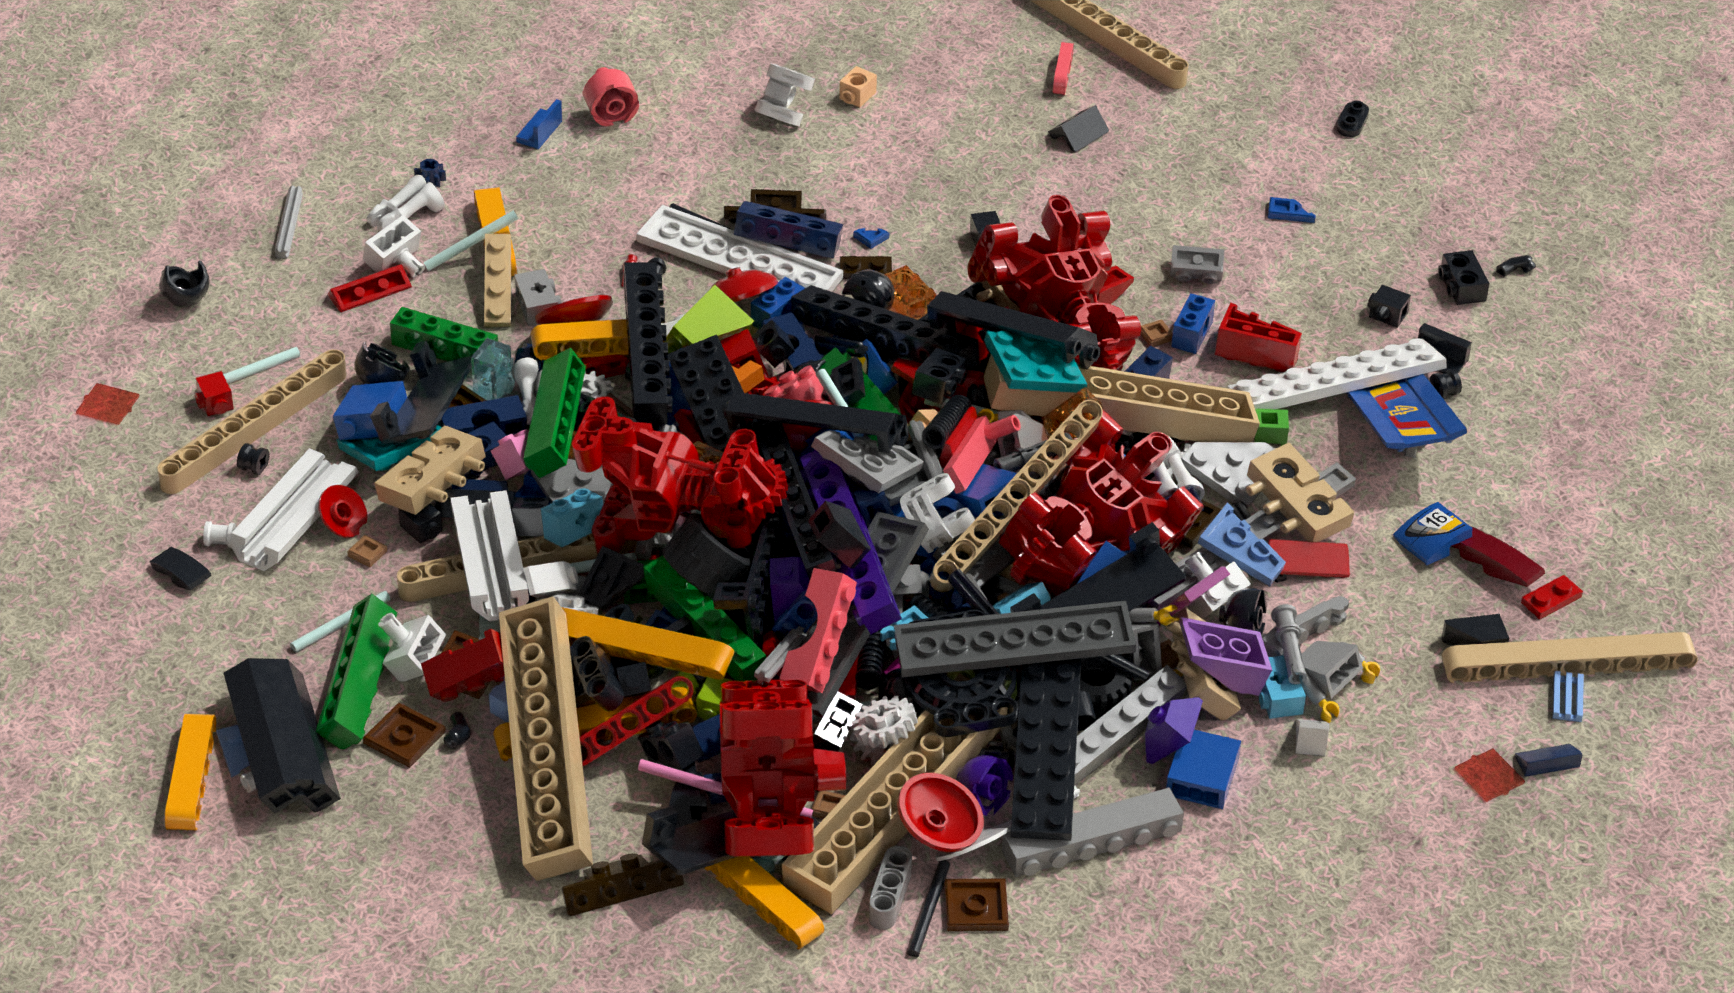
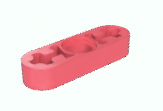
M1061 42L1054 76L1053 94L1065 95L1068 74L1070 73L1073 59L1074 43Z

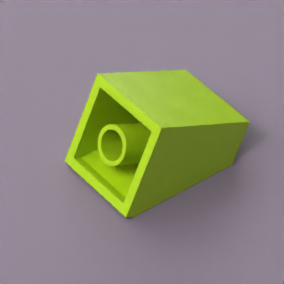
M714 285L672 327L664 342H668L669 354L716 334L719 340H723L747 328L749 329L754 320Z

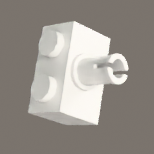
M402 215L365 242L363 261L376 273L402 264L411 277L415 278L417 276L415 273L421 274L425 269V266L411 255L419 248L421 231Z
M1197 552L1186 560L1185 564L1188 565L1197 579L1201 581L1213 573V571L1200 555L1201 553ZM1232 562L1226 567L1230 575L1189 605L1187 609L1204 619L1221 607V605L1225 604L1235 591L1246 588L1251 583L1237 564Z
M388 613L378 623V626L393 640V644L383 661L386 668L398 681L402 682L424 675L421 663L435 657L446 636L444 631L429 615L411 620L402 625L393 613Z

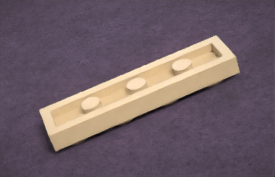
M485 234L484 327H511V234Z

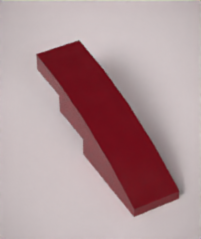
M1472 527L1471 538L1450 546L1459 549L1460 557L1481 564L1483 572L1494 578L1528 587L1545 574L1544 568L1522 552Z

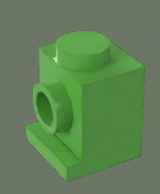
M1255 408L1260 425L1254 437V442L1281 444V446L1287 444L1289 433L1288 410Z

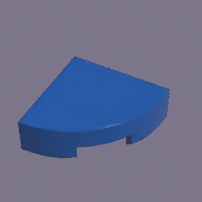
M865 228L853 231V237L870 249L889 239L890 235L889 232L878 228V231H865Z

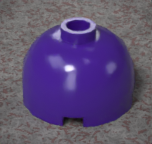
M981 755L970 759L962 767L956 780L971 791L979 802L983 815L988 816L987 814L993 807L995 815L1008 801L1011 791L1007 790L1008 780L1013 781V773L1010 764L1006 760ZM979 796H982L990 801L994 799V801L989 806L982 805Z

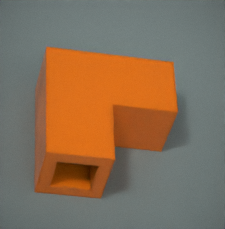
M751 360L739 369L732 366L744 393H747L764 380L762 366Z

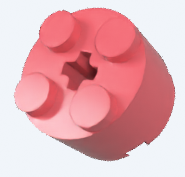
M602 67L597 69L595 74L585 84L582 95L591 115L598 124L606 127L614 125L613 122L624 120L626 123L637 113L639 109L638 95L629 76L625 72Z
M811 365L804 367L796 374L793 371L783 374L779 378L781 383L770 387L764 392L765 396L800 401H825V398L822 396L824 388L816 377V372Z

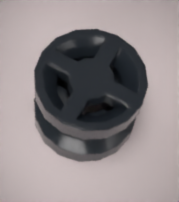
M1453 368L1445 370L1443 374L1435 373L1430 376L1429 382L1443 399L1448 394L1457 395L1462 391L1460 376Z
M245 443L237 456L238 469L245 471L250 469L254 474L261 475L269 463V450L262 447L256 449L253 444Z

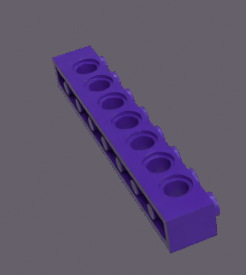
M817 450L800 457L804 467L800 472L806 485L811 486L807 491L813 504H818L819 508L825 501L850 509L871 548L854 569L849 568L831 552L835 563L841 566L837 571L844 573L857 582L855 597L851 601V605L855 604L856 609L852 610L857 623L859 626L865 625L869 633L872 634L901 620V614L847 474L833 461L823 458Z

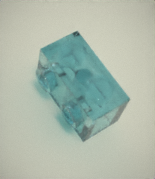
M487 338L471 357L473 391L487 401L502 398L506 393L509 394L514 387L515 380L512 377L514 361L511 358V346Z

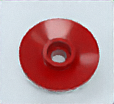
M332 485L320 495L318 510L325 526L340 537L352 538L359 535L360 528L368 520L367 509L361 497L353 489L344 485Z

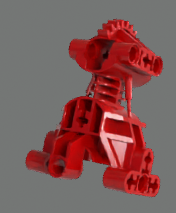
M1052 195L1041 214V223L1050 240L1033 233L1029 242L1017 243L1018 230L1013 222L987 225L968 262L967 271L971 282L987 281L991 286L1001 285L1007 297L1020 308L1019 312L1076 326L1097 334L1100 356L1091 366L1121 371L1123 364L1127 361L1136 344L1135 339L1140 337L1141 324L1137 316H1125L1121 308L1097 301V296L1108 277L1106 271H1109L1112 266V255L1104 241L1110 230V218L1107 212L1103 210L1077 215L1066 197ZM1077 355L1074 360L1077 364H1080L1079 355Z
M605 396L596 398L590 403L572 441L578 470L589 473L598 470L602 466L604 477L613 484L604 499L605 503L600 514L596 517L592 526V535L597 554L602 546L619 553L625 539L645 541L652 538L656 532L672 534L680 513L696 509L701 511L705 525L718 538H726V542L731 548H743L752 541L751 534L755 533L761 521L765 519L766 513H774V506H782L781 499L787 497L788 485L785 471H782L780 464L775 465L773 458L764 462V459L759 456L756 435L749 429L737 430L730 436L720 462L713 464L712 461H708L705 463L699 460L695 446L685 435L671 431H654L651 423L633 422L629 418L618 417L614 400Z
M1103 410L1096 430L1066 462L1069 467L1064 471L1055 496L1043 500L1036 492L1030 494L1021 503L1018 511L1014 514L1004 531L1005 534L1000 538L999 544L1016 561L1010 569L1011 577L1019 585H1025L1031 578L1035 582H1043L1046 590L1055 598L1076 585L1105 541H1108L1121 551L1130 550L1129 536L1152 522L1159 529L1160 547L1168 555L1176 549L1202 511L1204 505L1184 486L1180 487L1166 501L1157 492L1162 483L1160 481L1144 479L1162 464L1172 448L1171 439L1162 432H1153L1134 445L1124 457L1123 445L1117 453L1111 448L1112 445L1117 443L1124 429Z
M796 679L785 681L770 680V682H765L763 685L758 684V680L722 683L721 701H719L722 793L738 817L725 821L726 854L731 856L803 855L813 852L814 820L810 817L800 816L807 801H815L814 787L818 791L846 790V766L844 753L814 749L812 704L807 699V683ZM777 799V807L763 806L758 808V800Z

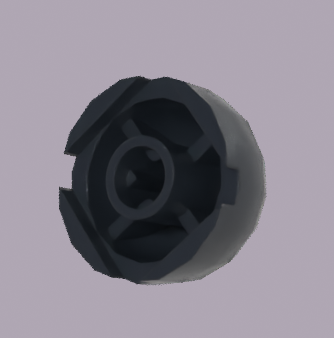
M366 342L362 344L358 351L354 364L356 375L362 381L361 385L404 381L410 371V367L405 361H403L402 365L397 362L396 358L398 355L375 343H370L369 347H367Z
M1243 588L1235 591L1228 598L1226 606L1221 605L1219 622L1224 623L1226 626L1258 631L1262 635L1265 629V623L1262 622L1263 613L1267 611L1265 591L1258 590L1257 588Z

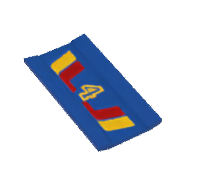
M1424 374L1346 392L1386 448L1403 452L1405 448L1444 441L1446 444L1452 443L1454 439L1467 434V428Z

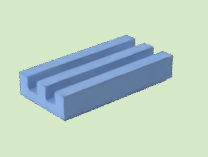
M1560 671L1554 672L1552 719L1582 722L1584 674L1578 673L1577 677H1572L1571 672H1566V676L1560 675ZM1560 682H1565V714L1560 713ZM1572 683L1576 684V715L1571 714Z

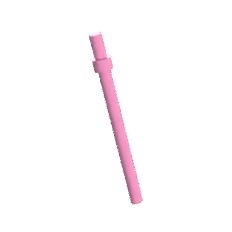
M641 759L639 762L638 771L723 795L721 782ZM777 799L758 800V806L777 807ZM804 807L800 816L812 818L813 810Z

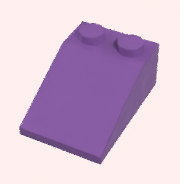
M1181 617L1179 623L1190 660L1230 690L1241 694L1259 696L1272 672L1261 633Z

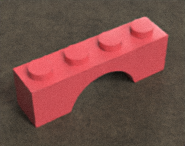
M817 568L813 569L805 596L816 607L818 615L817 626L807 643L797 649L788 651L780 680H803L807 683L808 691L823 693L825 685L830 678V669L834 656L838 652V643L842 630L847 623V613L851 601L855 597L856 581L844 573Z

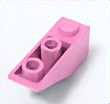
M527 429L515 435L505 436L498 441L499 446L491 450L505 480L520 476L530 470L525 465L523 459L529 434Z

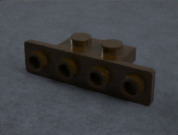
M751 189L750 202L827 220L826 209L802 208V191ZM724 206V219H728L731 223H736L737 212L740 206Z
M631 853L620 857V860L611 863L607 861L594 863L591 868L583 870L584 881L563 886L562 894L566 913L568 916H574L682 886L684 879L683 875H677L661 860L648 863L641 854Z

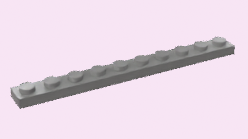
M1337 462L1319 473L1318 481L1324 479L1337 493L1336 497L1354 487L1356 478ZM1262 509L1245 521L1251 526L1250 531L1258 539H1264L1267 542L1282 532L1280 525L1288 519L1279 510L1267 515ZM1201 547L1176 563L1186 575V580L1148 604L1159 611L1200 582L1188 565L1185 564V561L1197 552L1201 553L1200 555L1213 572L1221 566L1227 567L1231 563Z

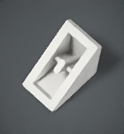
M1296 719V754L1325 756L1329 723L1326 721Z

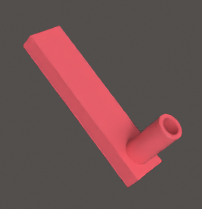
M986 415L975 420L943 469V472L948 473L953 481L956 494L967 489L998 438L1020 430V421L1016 415L993 423L989 422Z

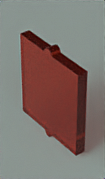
M96 383L90 393L84 396V401L76 410V414L120 425L127 413L132 412V406L140 395Z
M1494 748L1478 756L1472 755L1471 759L1454 768L1486 802L1502 794L1508 795L1510 790L1525 784V780Z

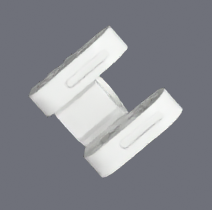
M770 63L767 76L770 79L764 93V98L758 99L755 111L777 120L800 126L803 114L788 109L795 97L796 87L811 91L815 78Z
M948 473L935 476L908 491L900 498L901 508L906 518L924 522L929 530L921 545L928 553L933 552V549L936 547L944 546L943 543L947 541H953L954 537L965 532L975 521L968 508L959 509L941 519L933 506L934 502L947 496L955 488Z

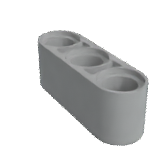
M893 846L886 851L870 896L869 922L874 928L879 930L890 929L895 925L911 879L912 853L904 846Z

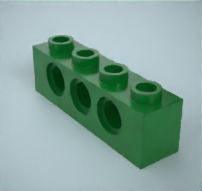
M401 307L390 322L391 344L412 351L418 342L427 341L437 359L451 361L474 355L476 362L471 369L488 373L499 358L498 335L406 307Z

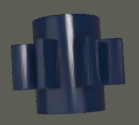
M425 159L420 162V168H414V176L421 175L426 183L431 182L435 187H440V181H446V170H443V164H439L435 159Z

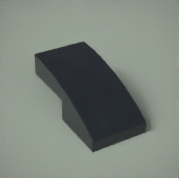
M169 547L150 560L152 569L169 575L172 583L183 589L192 590L212 576L204 565L174 547Z

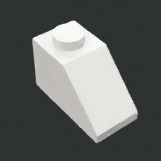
M560 561L523 568L530 596L541 599L555 596V593L569 594L577 591L575 583H578L579 580L576 569L567 562Z

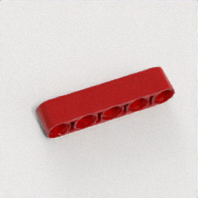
M683 676L672 677L580 735V745L585 746L588 751L586 758L582 760V765L589 764L687 702L693 695L691 681ZM683 681L687 684L688 691L684 697L677 698L672 694L671 688L675 682ZM652 697H658L663 702L661 711L656 714L648 712L646 708L647 701ZM633 713L637 716L638 723L633 729H625L621 725V718L624 714ZM601 729H608L612 732L613 739L607 745H600L596 741V734Z

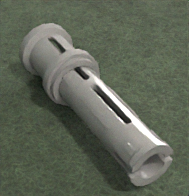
M1282 604L1275 607L1271 612V618L1276 623L1275 637L1282 644L1289 682L1301 684L1299 674L1303 682L1306 681L1307 674L1298 640L1301 635V629L1295 620L1297 611L1292 605Z

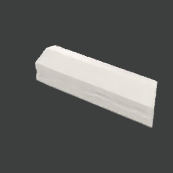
M308 449L231 533L230 545L238 560L262 571L278 563L320 516L318 502L322 492L332 485L347 486L359 473L358 469L345 462H341L339 465L335 463L331 465L329 461L323 460L325 458L324 454Z
M507 490L491 492L490 499L486 503L476 500L475 504L469 505L468 496L450 498L471 607L489 622L497 621L499 619V612L525 605L529 601L528 587Z

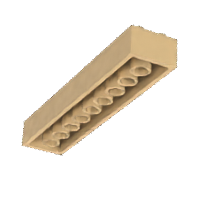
M992 355L983 376L990 406L998 411L1023 410L1028 416L1036 415L1048 417L1052 420H1066L1080 403L1085 400H1094L1101 405L1102 410L1107 412L1128 432L1148 434L1162 432L1169 437L1182 441L1192 440L1198 442H1253L1260 425L1250 392L1093 366L1084 370L1080 368V364L1077 365L1088 384L1085 393L1009 389ZM1082 413V416L1087 420L1093 418L1090 413Z
M553 596L499 612L523 866L536 881L593 865L566 613Z
M959 673L954 680L967 681L970 679ZM1000 708L997 712L1001 715H1007L1008 708ZM925 710L917 718L918 723L914 724L915 730L907 731L908 738L900 737L898 744H893L814 829V851L809 854L790 855L782 863L783 886L832 915L880 863L886 851L895 846L908 832L899 817L897 809V799L903 785L913 776L922 773H939L956 779L962 767L981 752V749L1000 731V728L954 737H942L934 731V715ZM972 713L968 716L969 719L974 721L984 718L979 713ZM949 718L939 721L943 726H951L955 723Z

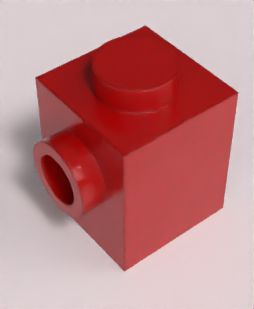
M222 371L196 378V403L199 409L204 408L207 416L223 414L234 409L232 391Z

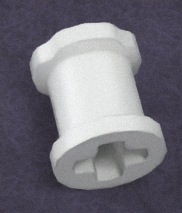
M206 521L203 533L204 546L225 544L232 548L230 539L231 533L236 529V524L215 525L211 521Z

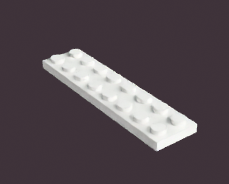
M662 205L637 233V242L724 274L727 270L740 267L741 271L759 270L773 274L777 277L778 282L787 277L804 288L813 285L831 292L843 279V270L769 243L733 235L734 231L665 205Z
M1412 339L1409 343L1391 344L1385 346L1384 349L1375 351L1365 350L1359 355L1350 357L1340 356L1333 361L1325 363L1315 362L1311 366L1304 368H1290L1286 372L1279 374H1265L1261 378L1254 380H1240L1237 384L1228 385L1227 387L1228 389L1250 392L1256 409H1279L1446 369L1447 365L1446 358L1424 339Z

